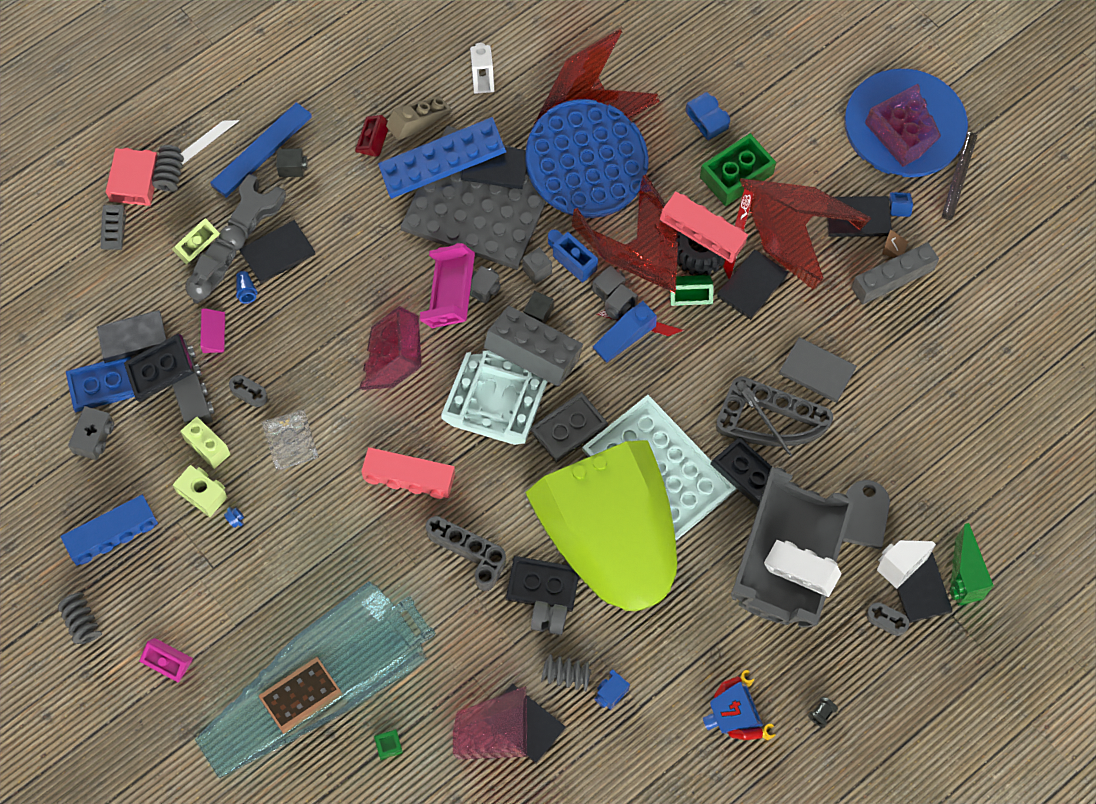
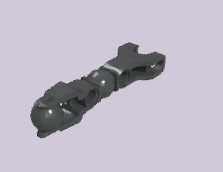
M249 174L239 186L241 202L231 215L228 226H225L220 231L219 238H216L208 250L201 254L193 274L186 281L185 290L194 303L198 304L206 299L221 283L227 269L237 255L236 251L244 246L245 238L249 237L259 222L265 217H271L278 213L286 199V191L284 189L274 187L267 194H258V177Z

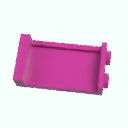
M462 243L429 251V256L435 260L430 307L428 311L420 312L419 320L431 328L465 322L467 320L475 252Z

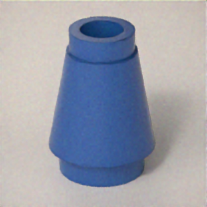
M241 271L237 273V299L244 304L255 301L257 290L248 272Z

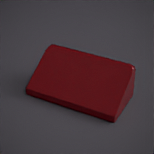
M383 115L366 117L355 149L356 153L374 157L380 156L388 132L386 127L388 120Z

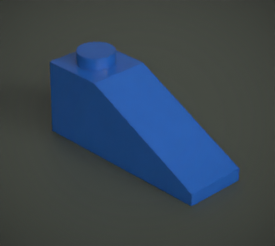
M644 301L640 302L629 310L593 346V349L608 363L656 327L657 315Z

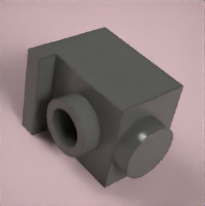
M620 284L605 301V312L610 318L619 320L632 307L637 305L638 295L623 284Z

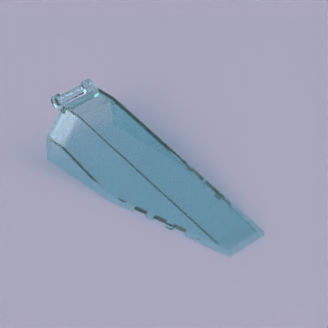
M368 581L296 635L274 657L275 660L266 669H263L250 685H247L242 690L243 693L234 702H231L221 715L217 716L195 739L218 778L230 774L341 716L427 660L422 643L434 637L436 632L432 627L429 628L413 605L415 602L411 596L394 605L377 585ZM407 610L422 632L417 637L401 615V612ZM318 657L343 695L283 734L258 695Z

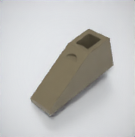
M440 95L394 108L386 127L397 140H401L417 134L451 112V108Z

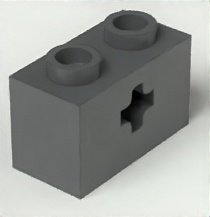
M84 406L68 444L73 454L98 460L99 455L105 451V441L108 434L110 435L114 429V421L110 414Z

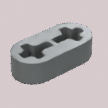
M236 375L230 379L229 387L234 396L254 407H261L266 404L268 395L265 388L242 375ZM241 383H243V386L246 390H244L241 387H239L236 390L235 384L240 385ZM251 392L256 395L261 393L262 398H256L254 400V397L251 394Z
M874 603L867 610L866 616L868 621L892 635L901 636L909 628L907 616L882 603ZM877 609L881 611V616L878 619L874 617V612ZM897 620L902 621L901 625L903 627L896 629L894 622H897Z

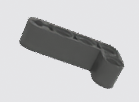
M434 516L429 518L426 522V532L429 540L478 564L475 572L476 585L482 591L491 590L506 565L504 549L441 517ZM454 536H460L462 538L461 541L457 543L450 541V539ZM476 545L482 548L479 552H472L470 550L471 547ZM494 555L502 558L499 562H492L490 560ZM484 574L491 576V579L487 582H483L479 578Z

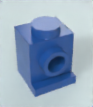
M612 669L609 672V680L604 679L597 687L598 693L594 700L601 707H608L612 710L629 691L630 684Z

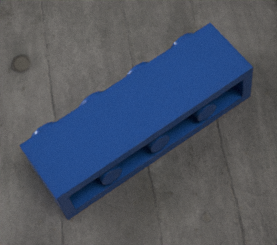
M142 494L60 537L71 559L77 566L90 562L93 557L100 553H108L114 546L120 543L131 541L135 535L141 532L146 533L152 530L158 522Z

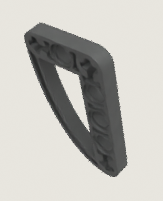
M741 376L735 378L731 384L717 418L716 430L721 435L737 439L740 437L747 443L782 447L773 434L759 433L736 427L746 403L742 393L736 386L740 381H744L750 389L753 387L752 392L754 395L757 391L767 393L768 397L766 399L760 400L757 398L760 407L815 427L802 433L780 435L787 446L806 444L820 438L830 428L833 421V413L826 407ZM783 398L788 402V405L783 408L779 407L776 404V400ZM735 401L739 404L740 408L733 411L728 408L727 404ZM805 406L808 409V414L800 415L796 408ZM814 410V411H815V414H814L813 419H812V418H810V417H811L812 411ZM822 414L826 416L824 422L820 421ZM727 415L731 416L729 426L723 428Z

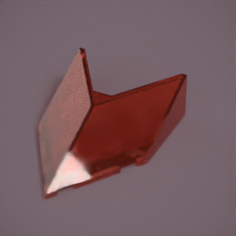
M622 26L566 59L533 125L549 109L570 100H596L599 103L611 105L619 109L628 119L660 102V96L657 93L605 89L599 76L621 33H623Z
M647 175L642 176L639 191L637 239L630 243H620L592 230L579 209H574L572 226L606 262L676 293L678 242H676V239L678 238V231L660 220L662 209L666 203Z
M740 178L742 187L754 193L750 212L756 229L759 231L763 250L812 289L824 277L806 228L809 220L813 216L848 220L861 230L871 219L869 216L815 187Z

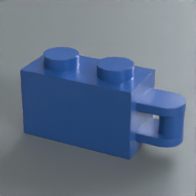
M551 230L548 233V245L553 249V257L579 281L585 282L597 271L598 258L569 232L562 235L558 230Z

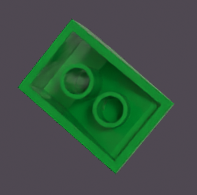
M969 523L964 524L955 539L950 595L953 600H956L958 606L983 600L994 586Z

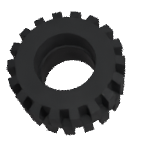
M677 231L674 244V259H676L678 266L682 265L681 269L684 272L688 270L690 275H694V273H698V275H703V273L711 275L712 270L716 272L719 270V266L722 267L724 258L711 250L708 252L693 250L690 245L696 241Z

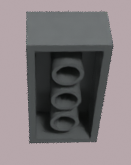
M508 305L488 329L484 348L559 387L578 363L583 343Z

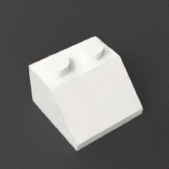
M900 540L895 545L890 544L882 552L883 555L878 560L880 564L877 571L897 589L928 559L936 544L933 541Z

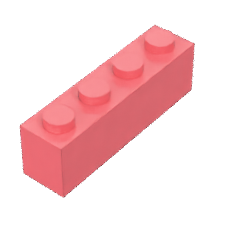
M675 191L662 209L660 217L662 222L731 263L746 243L748 234L743 229L731 225L723 217L716 216L708 211L705 206L696 204L684 194H679Z
M369 447L361 471L363 479L370 484H387L392 489L405 488L414 494H421L423 492L437 499L449 498L455 477L454 466Z

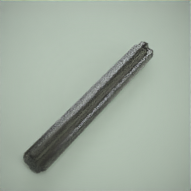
M971 131L966 134L942 213V218L948 221L954 217L977 140V134Z

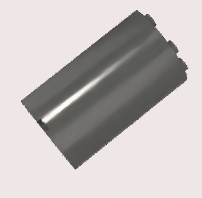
M772 467L732 588L731 597L735 601L738 599L739 606L766 620L788 626L790 623L798 622L799 627H813L818 625L826 596L769 572L764 562L776 540L784 543L789 541L795 544L798 549L803 551L808 549L816 553L817 557L822 559L827 557L837 562L854 501L848 499V496L842 493H833L829 497L823 498L815 491H806L799 488L798 484L789 482L792 480L793 475L788 474L782 468Z

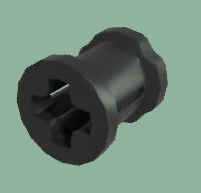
M823 696L819 700V705L813 712L808 714V717L819 727L825 728L827 725L826 721L833 712H837L838 707L830 699Z

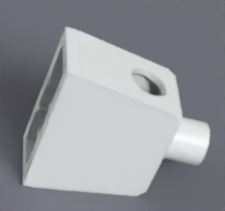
M477 43L470 48L474 94L494 92L491 47L484 43ZM480 69L486 70L485 76H479Z

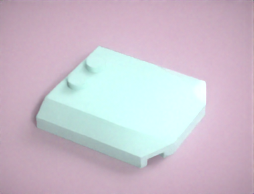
M489 350L483 351L482 354L471 355V352H468L464 357L444 406L441 419L453 427L513 445L524 444L548 381Z

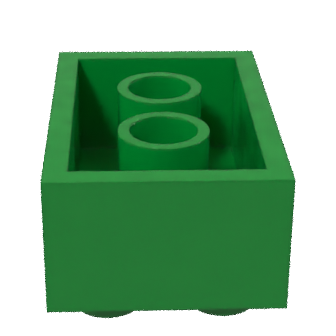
M749 133L702 164L700 179L726 207L741 197L744 189L750 191L772 176L776 161Z

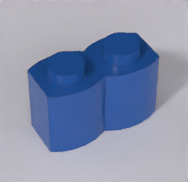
M706 92L688 102L685 111L692 122L697 125L703 136L709 141L729 129L730 117L726 111H722L718 107L717 99Z

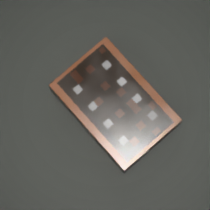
M316 657L258 696L282 733L285 734L343 694L321 661Z

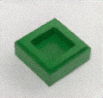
M396 729L374 736L380 760L403 753Z

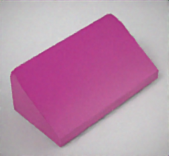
M201 309L200 346L203 353L225 352V312Z
M153 638L147 641L139 662L176 682H180L193 658Z

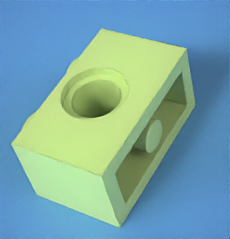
M205 218L178 242L172 250L185 264H188L220 233Z
M198 417L194 418L180 431L184 440L213 469L230 456L227 445Z
M190 465L175 481L173 487L179 495L211 517L228 498L224 491L225 487L219 481L215 480L213 482L207 478L209 475L200 467L195 469ZM202 486L207 487L204 492H197L198 488Z

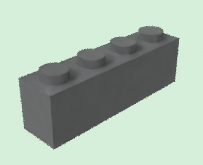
M927 242L856 276L852 290L861 304H866L934 271L939 258Z
M184 339L195 373L176 382L172 386L185 425H188L196 417L206 425L213 422L211 414L215 412L211 401L206 402L205 395H208L205 383H200L199 381L202 373L199 365H194L192 359L196 357L192 345L188 346Z

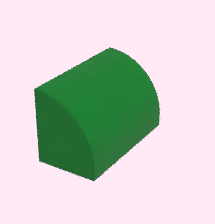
M711 275L668 277L671 306L713 304V281Z

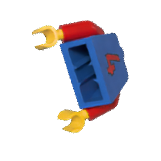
M749 670L743 671L741 677L736 676L721 683L714 694V699L710 702L713 713L703 717L707 730L719 726L722 733L740 740L761 739L762 737L770 740L776 736V734L769 735L766 731L767 728H773V724H767L762 729L760 727L763 726V723L748 689L755 679L746 680L744 678L749 675Z

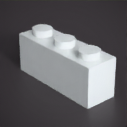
M776 540L764 562L769 572L827 597L830 596L841 576V572L834 560L827 557L825 559L817 557L816 553L805 549V551L798 549L795 544L789 541L784 543Z

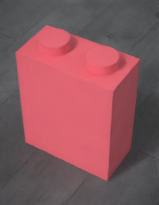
M115 148L106 188V194L110 202L151 206L155 189L152 185V178L158 156L156 152L151 150L138 151L130 148Z

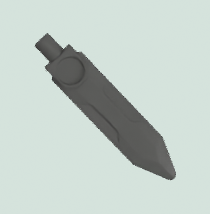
M740 381L736 386L751 408H755L779 444L791 457L790 450L759 407V401L744 381Z

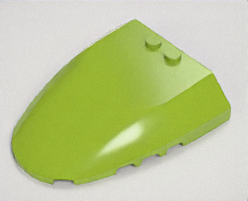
M648 440L625 441L545 475L525 492L540 524L559 553L562 554L571 568L601 600L607 604L620 607L624 611H639L659 603L670 592L677 574L674 524L664 481Z

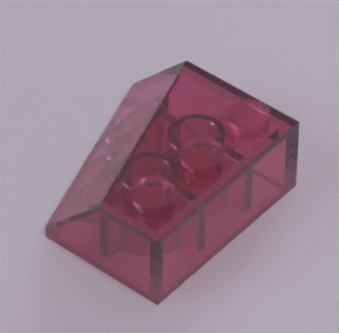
M918 84L872 107L865 121V124L902 167L918 159L941 137L933 116L929 115L926 108L925 98L922 99Z
M398 306L371 327L367 347L370 355L368 362L364 363L363 371L366 372L365 381L360 383V389L394 388L422 367L418 315Z
M526 686L458 711L453 728V755L457 759L527 757Z

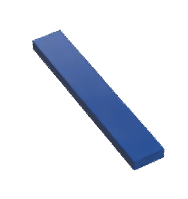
M296 102L210 182L211 186L227 198L249 174H252L312 118L311 113Z

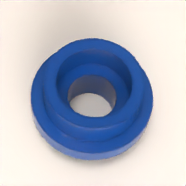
M228 507L227 512L224 514L226 520L234 528L238 525L242 526L244 524L242 520L244 516L238 508Z

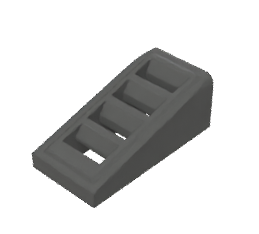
M103 205L101 249L122 250L126 222V210L123 205ZM109 222H118V224H109ZM107 238H117V241H107Z

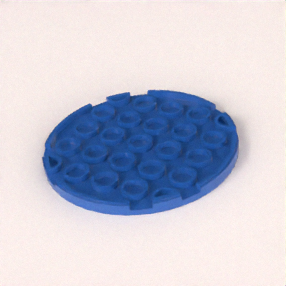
M913 69L886 70L864 80L852 93L847 104L844 119L846 134L855 152L863 160L872 164L875 169L887 174L902 175V177H922L936 173L948 166L961 151L968 130L966 111L957 94L937 77Z
M570 100L549 109L534 125L526 145V168L534 188L551 206L576 217L599 218L611 215L625 208L641 190L648 170V151L638 127L619 109L611 105L599 103L596 100Z

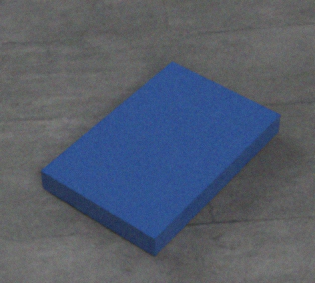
M131 357L108 363L103 361L65 371L75 413L83 411L84 406L95 408L135 397L124 366V362L130 360Z

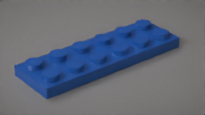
M491 117L380 162L378 165L388 194L392 199L506 153L495 121Z

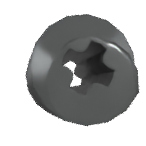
M163 145L158 151L159 154L155 164L156 168L152 178V185L162 191L174 192L178 189L176 184L180 181L178 177L181 175L180 169L183 167L181 162L184 161V157L181 155V149L178 147Z
M83 593L71 594L58 605V610L62 612L61 617L65 620V626L69 628L68 632L75 644L89 643L102 635L101 631L94 632L98 628V624L91 623L95 617L94 615H88L91 612L90 607H85L88 601L86 599L80 600L84 596Z
M550 654L547 660H545L541 682L547 677L548 684H552L554 679H556L557 686H561L565 680L567 688H570L574 682L576 690H579L583 684L584 691L587 692L591 674L589 662H586L581 667L580 660L571 665V659L568 658L563 664L561 656L554 662L553 656Z

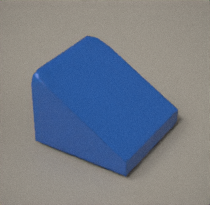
M891 192L889 195L891 216L910 217L913 208L911 193Z

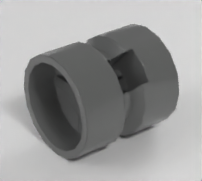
M536 600L531 630L543 632L545 629H548L549 633L562 636L568 606L555 604L551 607L548 602Z

